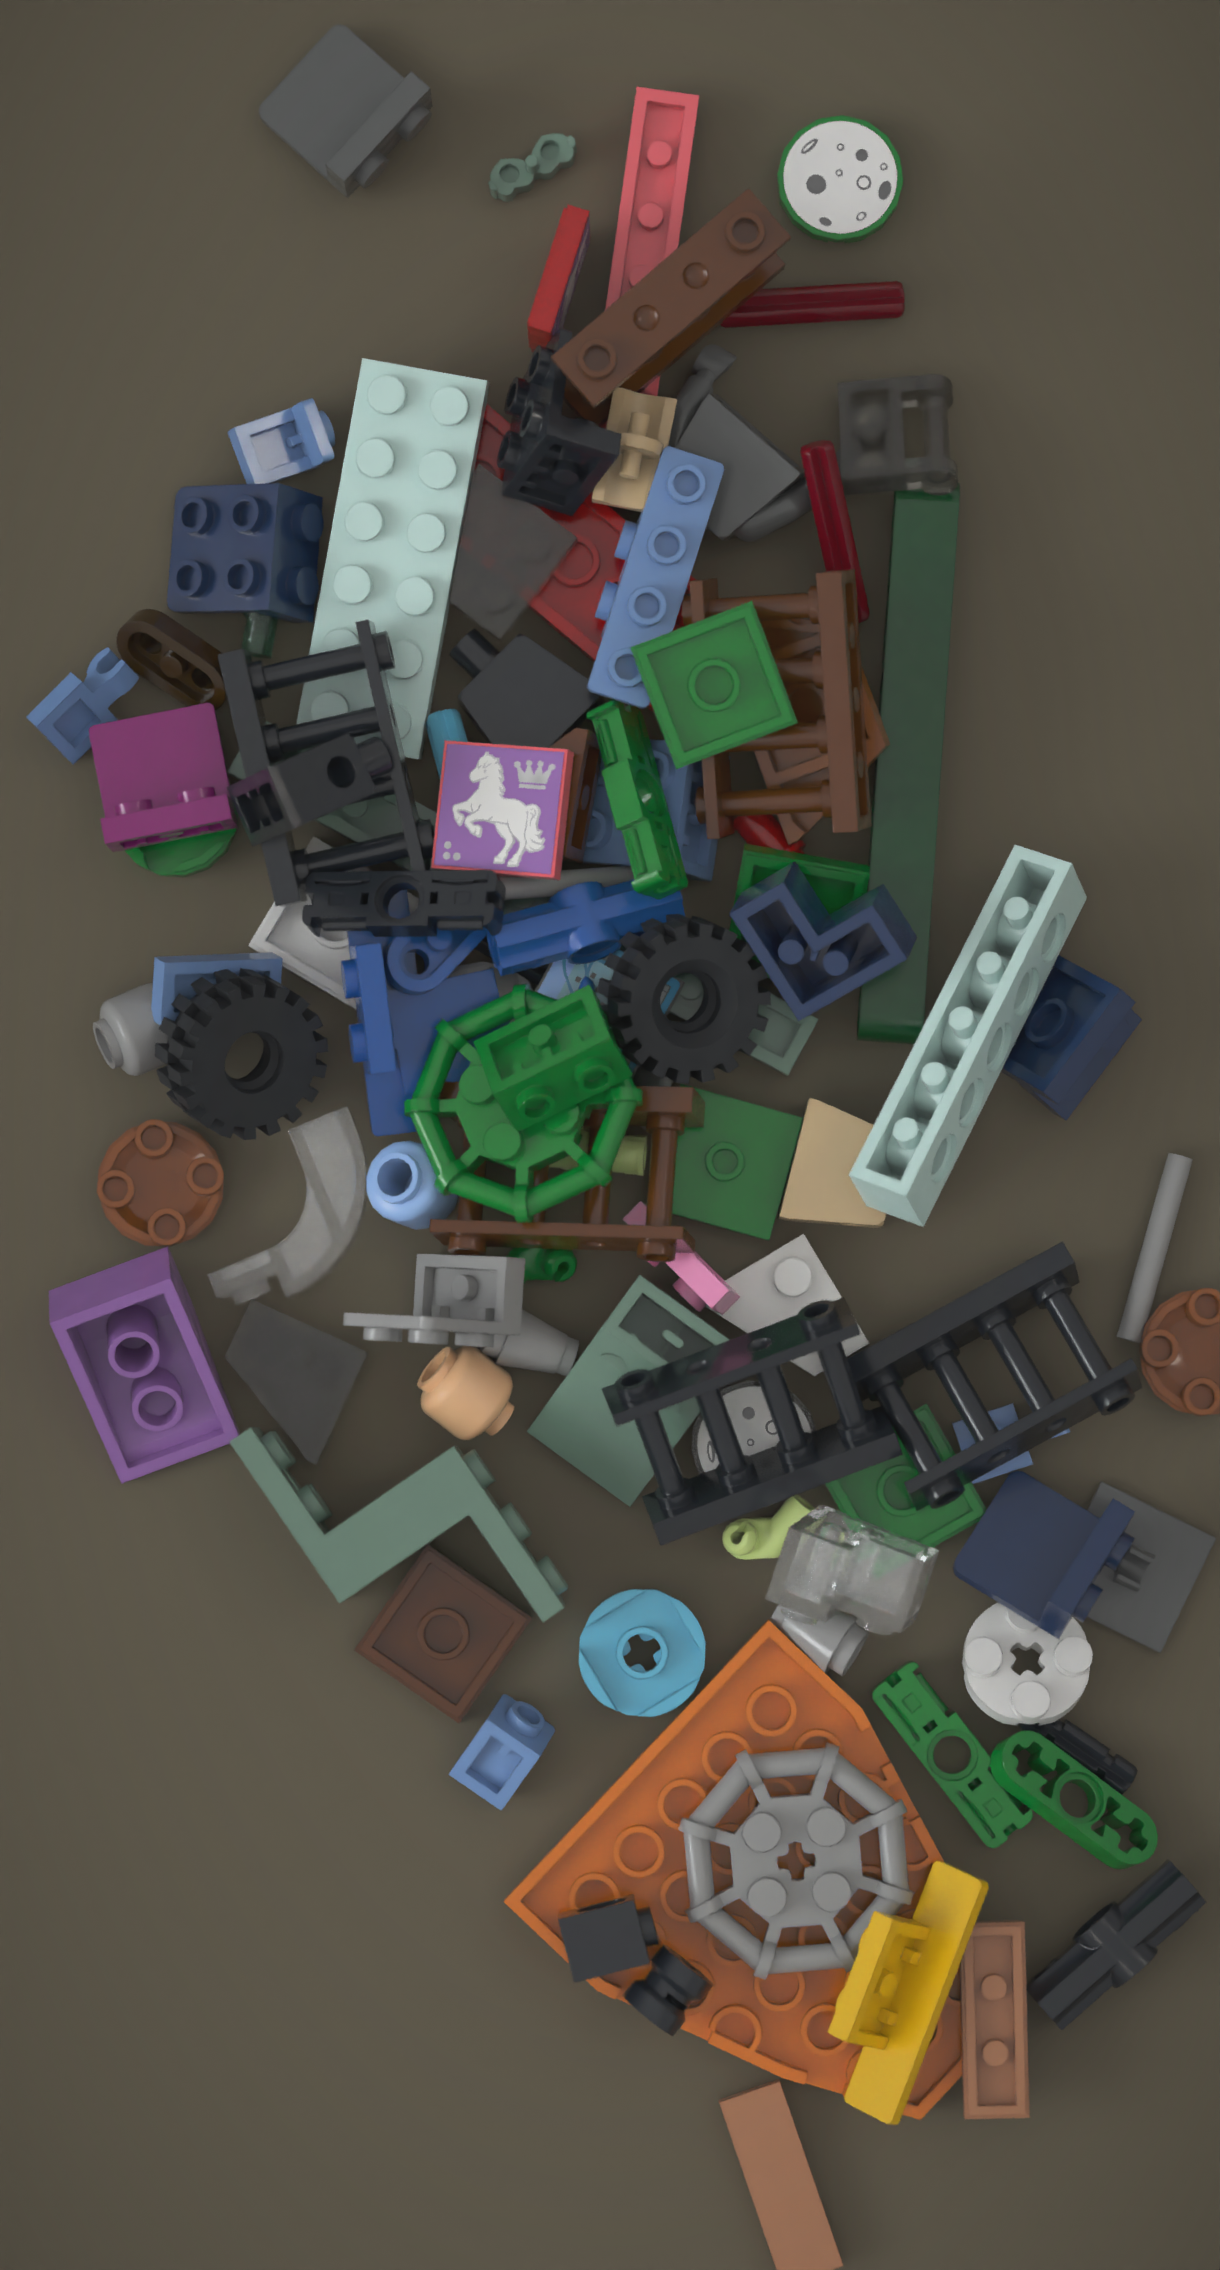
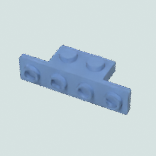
M671 446L663 449L638 522L634 523L625 520L614 553V557L625 560L618 584L609 581L605 582L594 617L604 620L605 625L601 634L602 640L587 684L590 692L641 709L649 705L650 700L630 647L673 631L724 472L723 464Z

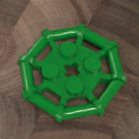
M514 984L512 992L448 1022L442 1018L434 1027L438 1032L411 1099L404 1101V1116L412 1119L437 1178L434 1183L435 1188L443 1196L455 1194L515 1216L517 1223L532 1222L535 1214L595 1186L601 1185L605 1188L613 1179L609 1174L635 1108L643 1104V1090L636 1088L630 1077L524 1130L517 1131L514 1129L492 1094L477 1050L467 1041L512 1019H520L558 1000L532 991L529 984ZM457 1051H459L470 1061V1065L460 1077L458 1095L456 1099L439 1100ZM607 1109L591 1152L588 1155L579 1147L582 1139L580 1132L585 1119L589 1120L593 1110ZM459 1117L471 1147L457 1160L439 1118ZM568 1156H571L579 1164V1166L534 1186V1172ZM485 1160L493 1163L497 1162L516 1171V1185L514 1188L473 1173Z

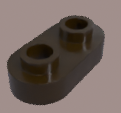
M143 609L136 612L118 631L116 642L123 661L136 673L186 707L211 703L216 711L228 699L218 659V654H222V652L168 615L154 609Z

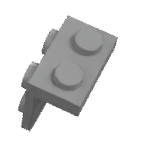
M417 1254L413 1316L344 1312L343 1325L364 1327L363 1340L402 1342L403 1330H409L408 1342L448 1345L449 1332L455 1333V1345L493 1347L494 1335H521L525 1259Z

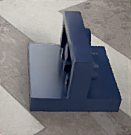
M1058 955L1001 1072L1017 1081L1048 1110L1066 1121L1142 1021L1131 1009L1136 1002L1119 987Z

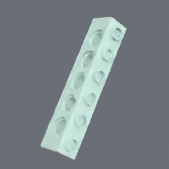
M1014 845L849 1174L867 1207L924 1227L1087 899L1072 863Z

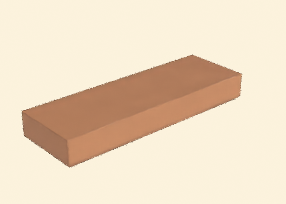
M1023 1920L976 1921L960 1962L964 2119L1030 2118L1025 1922Z
M780 2079L719 2099V2104L776 2270H833L842 2267L843 2262Z

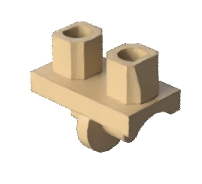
M619 387L613 391L606 429L622 434L619 456L594 487L593 503L642 512L662 451L665 447L669 446L677 399L642 394Z

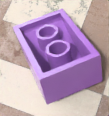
M168 1246L49 1290V1321L121 1484L230 1444L229 1442L240 1435L193 1303Z

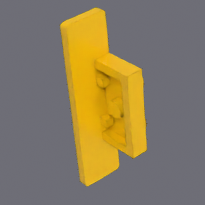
M935 1861L913 1918L908 1919L874 1911L868 1927L860 1938L858 1954L845 1988L837 1998L835 2014L827 2033L847 2043L863 2046L844 2100L847 2104L885 2124L897 2125L901 2120L987 1894L989 1885L986 1881L948 1863Z

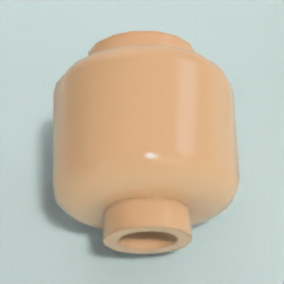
M461 1346L456 1350H453L451 1347H445L429 1362L417 1383L418 1388L422 1390L420 1402L424 1413L460 1440H472L484 1431L490 1436L495 1435L507 1423L514 1411V1405L509 1402L513 1389L511 1375L474 1346Z

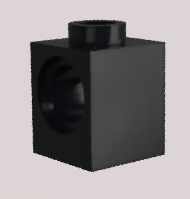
M634 1894L558 1914V1922L574 1983L650 1964L647 1947L659 1945L650 1906L637 1909Z

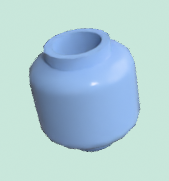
M411 1140L394 1142L382 1149L372 1160L366 1176V1193L372 1207L385 1219L415 1230L430 1228V1219L446 1220L455 1209L459 1197L455 1194L443 1196L435 1188L434 1183L437 1178L423 1145Z

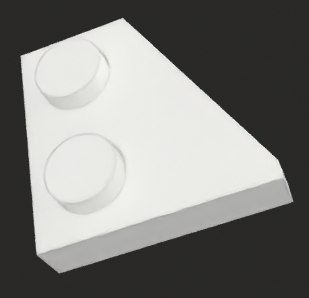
M802 1234L725 1280L740 1298L723 1315L714 1311L708 1305L705 1307L744 1332L750 1333L798 1315L799 1311L810 1303L821 1300L835 1301L842 1297L806 1236ZM860 1327V1335L841 1342L846 1357L869 1344ZM817 1351L791 1361L812 1376H816L824 1371Z

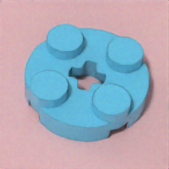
M628 1589L608 1597L590 1614L580 1635V1672L588 1689L603 1705L625 1715L641 1717L659 1716L680 1706L694 1692L705 1666L706 1642L697 1618L680 1600L658 1589ZM637 1634L644 1641L655 1638L661 1647L653 1654L656 1665L647 1671L640 1663L630 1667L624 1659V1656L631 1651L628 1639Z

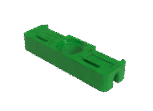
M613 699L588 711L587 718L593 721L605 769L601 770L609 803L616 829L622 831L635 881H632L631 885L636 892L660 900L686 888L688 880L643 714L638 707L632 705L624 707L623 702Z
M908 1661L872 1689L871 1697L983 1843L989 1848H997L1008 1840V1836L1012 1832L1026 1826L1032 1820L1033 1812L1029 1807L1022 1812L1018 1809L1023 1805L1021 1801L1003 1789L994 1779L991 1769L988 1770L991 1758L954 1710L947 1716L945 1715L948 1707L920 1672L914 1675L913 1671L919 1665L916 1662ZM947 1736L962 1738L970 1749L968 1764L962 1770L954 1773L940 1770L933 1758L935 1745Z

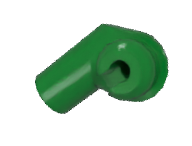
M512 1248L506 1255V1257L525 1259L524 1283L527 1280L564 1282L569 1280L577 1270V1258L572 1249Z

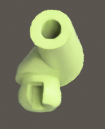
M801 1496L789 1497L773 1517L742 1518L731 1522L723 1531V1545L731 1555L738 1559L778 1558L788 1550L817 1514V1511Z

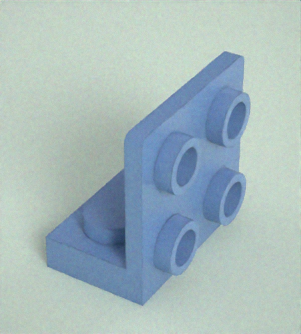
M650 739L687 879L712 881L718 839H707L706 824H699L695 807L696 790L698 786H703L702 760L675 769L665 740ZM602 759L583 863L631 867L622 831L616 829L601 772V770L605 769Z

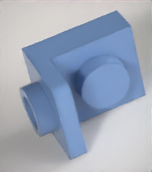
M503 1694L448 1775L502 1811L540 1758L553 1736L555 1728L546 1722L542 1714L532 1705L516 1701L509 1695Z

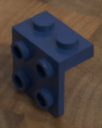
M281 483L182 487L176 494L167 594V604L170 610L181 614L256 612L291 623H313L314 604L319 590L317 567L319 541L324 527L322 515L323 497Z
M1014 1471L1008 1475L956 1557L953 1564L954 1574L962 1581L1059 1639L1072 1617L1084 1622L1103 1591L1102 1588L1094 1584L1103 1567L1107 1566L1116 1571L1135 1538L1125 1531L1135 1511L1113 1498L1101 1518H1098L1022 1471Z

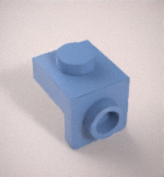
M313 398L299 402L289 409L236 426L227 431L247 484L276 483L316 469L334 459L332 447L335 445V434L332 424L324 411H318Z

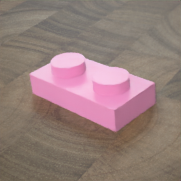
M640 1201L623 1220L628 1225H645L647 1205ZM696 1251L695 1253H676L674 1261L665 1262L680 1277L672 1286L698 1312L708 1305L711 1309L723 1315L740 1298ZM648 1261L654 1267L660 1263Z

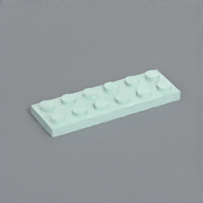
M362 358L309 655L360 644L355 622L368 619L374 622L376 633L387 631L393 650L395 669L386 670L385 673L404 755L408 758L422 760L427 733L426 722L431 711L490 382ZM362 669L304 683L297 724L375 706L367 670ZM381 731L354 737L356 744L372 737H377L383 742Z

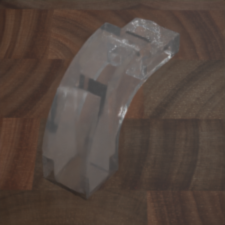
M347 1106L288 1130L306 1178L307 1195L302 1216L293 1231L274 1247L207 1274L216 1298L222 1300L232 1296L236 1306L270 1293L271 1289L267 1281L278 1277L286 1298L291 1299L319 1283L344 1258L360 1230L368 1201L366 1176L369 1170L360 1132L351 1110Z

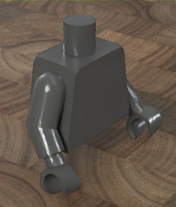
M711 344L702 349L691 370V373L694 375L687 378L675 398L677 399V406L669 446L723 464L724 472L706 527L722 541L731 540L736 536L746 542H755L812 510L804 470L718 394H713V382L732 366L737 357L722 347ZM839 449L836 452L843 490L845 491L856 478L858 471L856 465L845 451Z

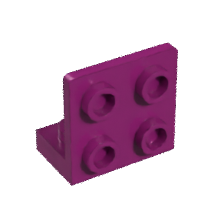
M211 703L97 724L89 728L90 742L105 818H101L100 821L105 845L112 852L238 828L234 804L226 788L230 786L216 711Z

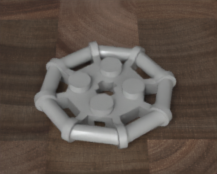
M828 1742L825 1748L748 1754L745 1749L735 1754L737 1761L689 1818L682 1817L678 1828L679 1831L684 1833L690 1908L685 1913L690 1922L697 1921L754 1969L753 1976L766 1980L768 1974L844 1968L846 1973L850 1972L859 1951L860 1938L868 1927L873 1912L879 1911L895 1915L904 1904L911 1905L914 1892L909 1890L903 1825V1814L907 1812V1809L902 1799L895 1801L838 1752L839 1746ZM815 1775L810 1793L770 1796L762 1779ZM831 1779L870 1814L852 1823L823 1798L829 1780ZM750 1785L759 1802L752 1810V1813L740 1824L734 1833L715 1827ZM877 1827L882 1880L862 1874L859 1836ZM710 1841L729 1846L731 1855L733 1885L716 1894L714 1893ZM793 1842L801 1843L804 1853H814L815 1856L814 1865L805 1867L804 1877L799 1879H792L789 1869L778 1868L777 1865L778 1856L787 1855L789 1843ZM858 1889L877 1894V1897L842 1937L833 1918L847 1905L849 1899ZM740 1898L755 1913L759 1914L768 1922L763 1942L758 1940L725 1912L722 1907ZM822 1925L831 1942L777 1947L782 1928Z

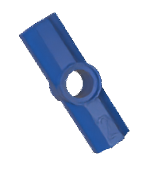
M635 879L604 888L602 883L584 882L567 887L554 894L548 903L504 914L502 929L499 934L492 936L485 928L492 961L495 968L498 969L500 976H505L568 959V962L571 964H586L609 956L610 952L615 953L621 948L622 944L619 940L628 932L637 936L644 934L641 923L652 918L665 923L666 915L681 914L685 916L681 892L677 891L658 900L636 892L631 885V882L635 881Z

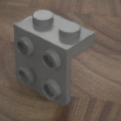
M339 24L328 30L261 103L259 115L267 127L348 199L360 185L363 188H367L380 176L389 163V159L386 156L402 139L409 142L424 128L432 116V113L429 111L432 107L430 87L412 71L403 78L347 26Z

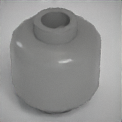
M153 983L143 984L107 999L101 1005L100 1020L93 1022L94 1036L107 1064L112 1069L120 1067L132 1076L142 1075L166 1065L155 1057V1043H168L169 1036L159 1030L160 1025L154 1022L151 1009Z

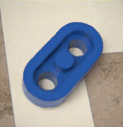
M437 927V936L395 937L388 944L383 955L385 976L389 983L402 993L408 995L428 993L439 986L486 936V931L438 930ZM407 953H416L422 957L424 961L422 974H412L406 969L404 958Z

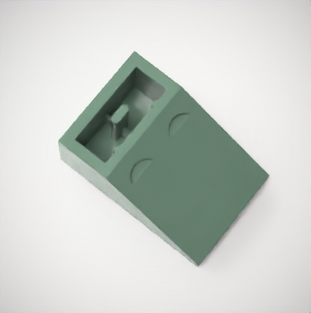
M639 1275L527 1432L631 1507L653 1477L654 1472L635 1421L633 1420L616 1427L602 1388L615 1384L619 1377L637 1369L652 1370L729 1341V1339ZM695 1397L659 1410L672 1448L675 1447L700 1413Z

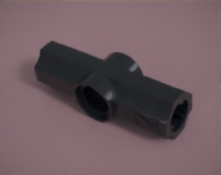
M1168 1859L1119 1903L1113 1901L1092 1916L1072 1937L1074 1943L1057 1958L1050 1961L1047 1967L1033 1976L1031 1981L1026 1984V1990L1055 2024L1063 2030L1110 1987L1118 1988L1139 1973L1157 1954L1158 1949L1156 1947L1171 1933L1178 1930L1195 1912H1198L1206 1901Z

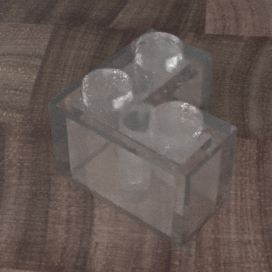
M821 1504L789 1527L765 1599L781 1605V1613L800 1623L815 1625L818 1623V1620L826 1623L842 1610L857 1616L856 1623L868 1631L881 1635H892L893 1631L901 1634L916 1621L940 1550Z

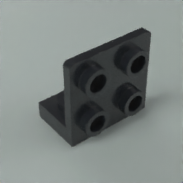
M559 327L545 347L541 345L536 347L525 376L523 378L515 377L509 387L504 411L506 414L512 415L511 426L501 442L497 457V467L504 469L501 495L573 516L618 458L622 434L601 428L590 420L572 419L562 416L566 376L551 360V356L572 339V331Z

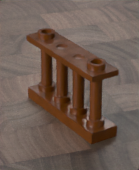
M749 188L551 356V360L566 376L564 402L578 418L590 420L601 427L608 421L614 390L619 387L638 393L642 392L784 270L785 263L775 252L791 240V236Z
M855 569L816 573L817 585L810 586L809 592L719 598L717 578L690 581V593L684 594L682 602L684 627L752 601L759 621L810 618L813 625L819 624L821 650H815L813 657L774 659L784 685L814 683L816 689L824 690L825 715H819L817 722L796 723L702 759L703 786H698L696 790L695 807L699 824H706L707 839H721L734 834V816L823 812L825 818H832L833 833L859 832L872 826ZM819 748L821 754L828 753L829 779L823 780L821 786L732 791L729 752Z
M445 1081L440 1100L456 1099L459 1092V1082ZM635 1086L643 1090V1104L635 1108L629 1126H646V1132L652 1134L645 1225L608 1224L610 1182L605 1188L598 1185L584 1192L582 1224L546 1223V1210L535 1214L532 1222L482 1221L484 1205L459 1196L457 1220L430 1219L429 1232L444 1246H448L449 1253L466 1256L486 1255L487 1247L637 1251V1258L652 1262H671L675 1260L676 1253H695L696 1240L684 1226H671L678 1136L684 1134L685 1127L704 1128L705 1102L694 1087ZM607 1109L593 1110L589 1120L585 1119L583 1130L589 1132L588 1155L591 1152ZM450 1117L454 1122H458L459 1128L463 1129L459 1117ZM465 1131L462 1155L471 1147ZM487 1160L473 1174L486 1178ZM549 1165L534 1172V1186L548 1180Z

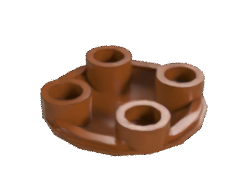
M150 1119L139 1126L128 1129L109 1146L99 1167L97 1194L106 1218L123 1236L145 1246L171 1247L194 1239L213 1221L223 1200L224 1172L216 1151L200 1133L177 1122Z
M1201 1288L1199 1290L1181 1292L1160 1304L1144 1325L1139 1345L1142 1374L1154 1394L1174 1410L1195 1416L1220 1414V1292L1216 1289Z

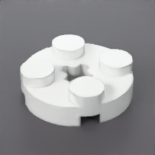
M996 1603L986 1609L975 1620L967 1634L962 1655V1665L965 1673L963 1677L966 1689L972 1700L983 1712L1003 1724L1018 1726V1723L1029 1725L1039 1723V1725H1044L1059 1720L1078 1703L1088 1683L1093 1652L1082 1627L1074 1617H1072L1061 1637L1057 1639L1002 1604ZM1016 1648L1024 1651L1032 1648L1040 1654L1038 1664L1043 1669L1042 1672L1038 1675L1030 1670L1024 1671L1021 1675L1015 1673L1012 1667L1016 1658L1012 1651Z

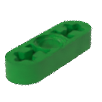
M1020 1731L1003 1739L993 1749L990 1767L996 1782L1105 1865L1113 1869H1128L1145 1862L1153 1855L1158 1843V1833L1151 1817L1041 1734L1034 1731ZM1026 1749L1031 1754L1027 1764L1034 1771L1020 1775L1016 1771L1019 1760L1013 1754ZM1056 1770L1057 1775L1046 1784L1048 1780L1042 1776ZM1065 1783L1078 1785L1087 1796L1088 1808L1082 1818L1069 1815L1061 1805L1060 1792ZM1046 1784L1043 1791L1041 1792L1040 1787ZM1107 1808L1108 1813L1102 1816L1105 1812V1809ZM1099 1819L1105 1823V1825L1099 1828L1091 1829V1825ZM1128 1825L1132 1830L1129 1840L1136 1847L1122 1851L1118 1847L1121 1836L1115 1830Z

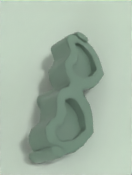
M561 133L542 135L534 146L532 155L527 156L525 161L516 158L500 159L494 166L490 174V181L488 182L491 196L494 199L499 198L504 202H510L514 200L517 194L530 192L537 179H552L560 169L573 166L575 154L577 153L575 138L571 135L567 137Z

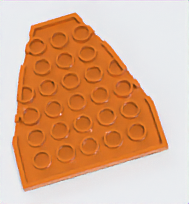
M768 1619L511 1891L503 1902L569 1964L558 1922V1914L634 1894L637 1909L650 1906L659 1945L647 1947L650 1964L586 1980L596 1991L615 2000L617 1998L630 2004L623 1997V1994L634 1980L644 1979L652 1969V1957L664 1944L691 1963L714 1985L702 2001H693L685 2010V2022L680 2027L681 2029L781 2078L800 2084L807 2083L842 2094L844 2097L863 2046L847 2043L827 2032L835 2014L837 1998L845 1988L850 1972L846 1973L844 1968L768 1974L766 1980L753 1976L754 1969L697 1921L691 1923L685 1913L690 1908L684 1833L678 1830L682 1817L689 1818L737 1761L735 1754L745 1749L748 1754L825 1748L828 1742L839 1746L838 1752L895 1801L902 1799L907 1809V1812L903 1814L909 1890L913 1891L914 1895L911 1905L904 1904L895 1916L908 1919L913 1918L933 1863L935 1861L944 1862L862 1707ZM815 1775L762 1779L770 1796L810 1793ZM831 1779L829 1780L823 1798L852 1823L870 1814ZM750 1785L715 1827L734 1833L740 1824L747 1819L759 1803ZM877 1827L859 1836L862 1874L882 1880ZM710 1841L714 1893L716 1894L733 1885L731 1855L729 1846ZM799 1842L789 1843L788 1854L778 1856L777 1859L778 1868L789 1869L792 1879L804 1877L805 1867L813 1866L815 1863L814 1853H804ZM858 1889L849 1899L847 1905L833 1918L842 1937L877 1897V1894ZM740 1898L722 1907L725 1912L758 1940L763 1942L768 1922L759 1914L755 1913ZM822 1925L782 1928L777 1947L831 1942ZM960 1965L902 2115L921 2120L962 2076Z

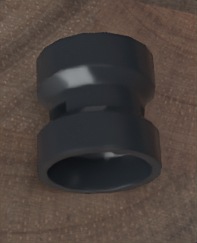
M663 1944L651 1959V1971L644 1979L634 1980L623 1994V1997L653 2024L670 2036H674L685 2022V2010L693 2001H702L714 1985L691 1963Z

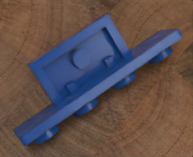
M407 889L401 890L390 900L388 910L391 917L400 919L410 915ZM347 931L350 959L341 960V975L345 998H355L358 1023L349 1024V1040L353 1062H363L371 1132L375 1136L417 1132L412 1119L404 1116V1101L411 1099L413 1093L405 1095L396 1050L393 1045L387 990L395 988L389 983L384 972L383 955L386 947L395 937H375L370 931ZM407 953L404 958V965L412 974H417L415 953Z

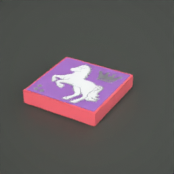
M445 740L431 868L434 870H491L497 876L560 880L574 752L558 748Z

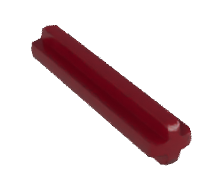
M888 281L761 289L720 325L724 328L899 318L905 310L904 288L901 282Z
M831 440L810 442L801 447L800 454L826 571L855 569L858 623L869 619L870 611L834 444Z

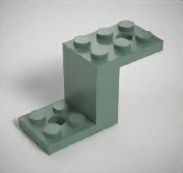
M250 1428L229 1442L340 1604L470 1515L543 1622L566 1606V1602L560 1594L568 1589V1583L548 1555L539 1561L535 1559L523 1541L533 1534L512 1502L500 1508L486 1487L495 1482L496 1479L475 1449L464 1455L458 1445L451 1447L330 1531L324 1521L333 1516L331 1510L312 1484L306 1485L302 1489L288 1470L297 1462L276 1431L273 1433L270 1431L264 1435L260 1428Z

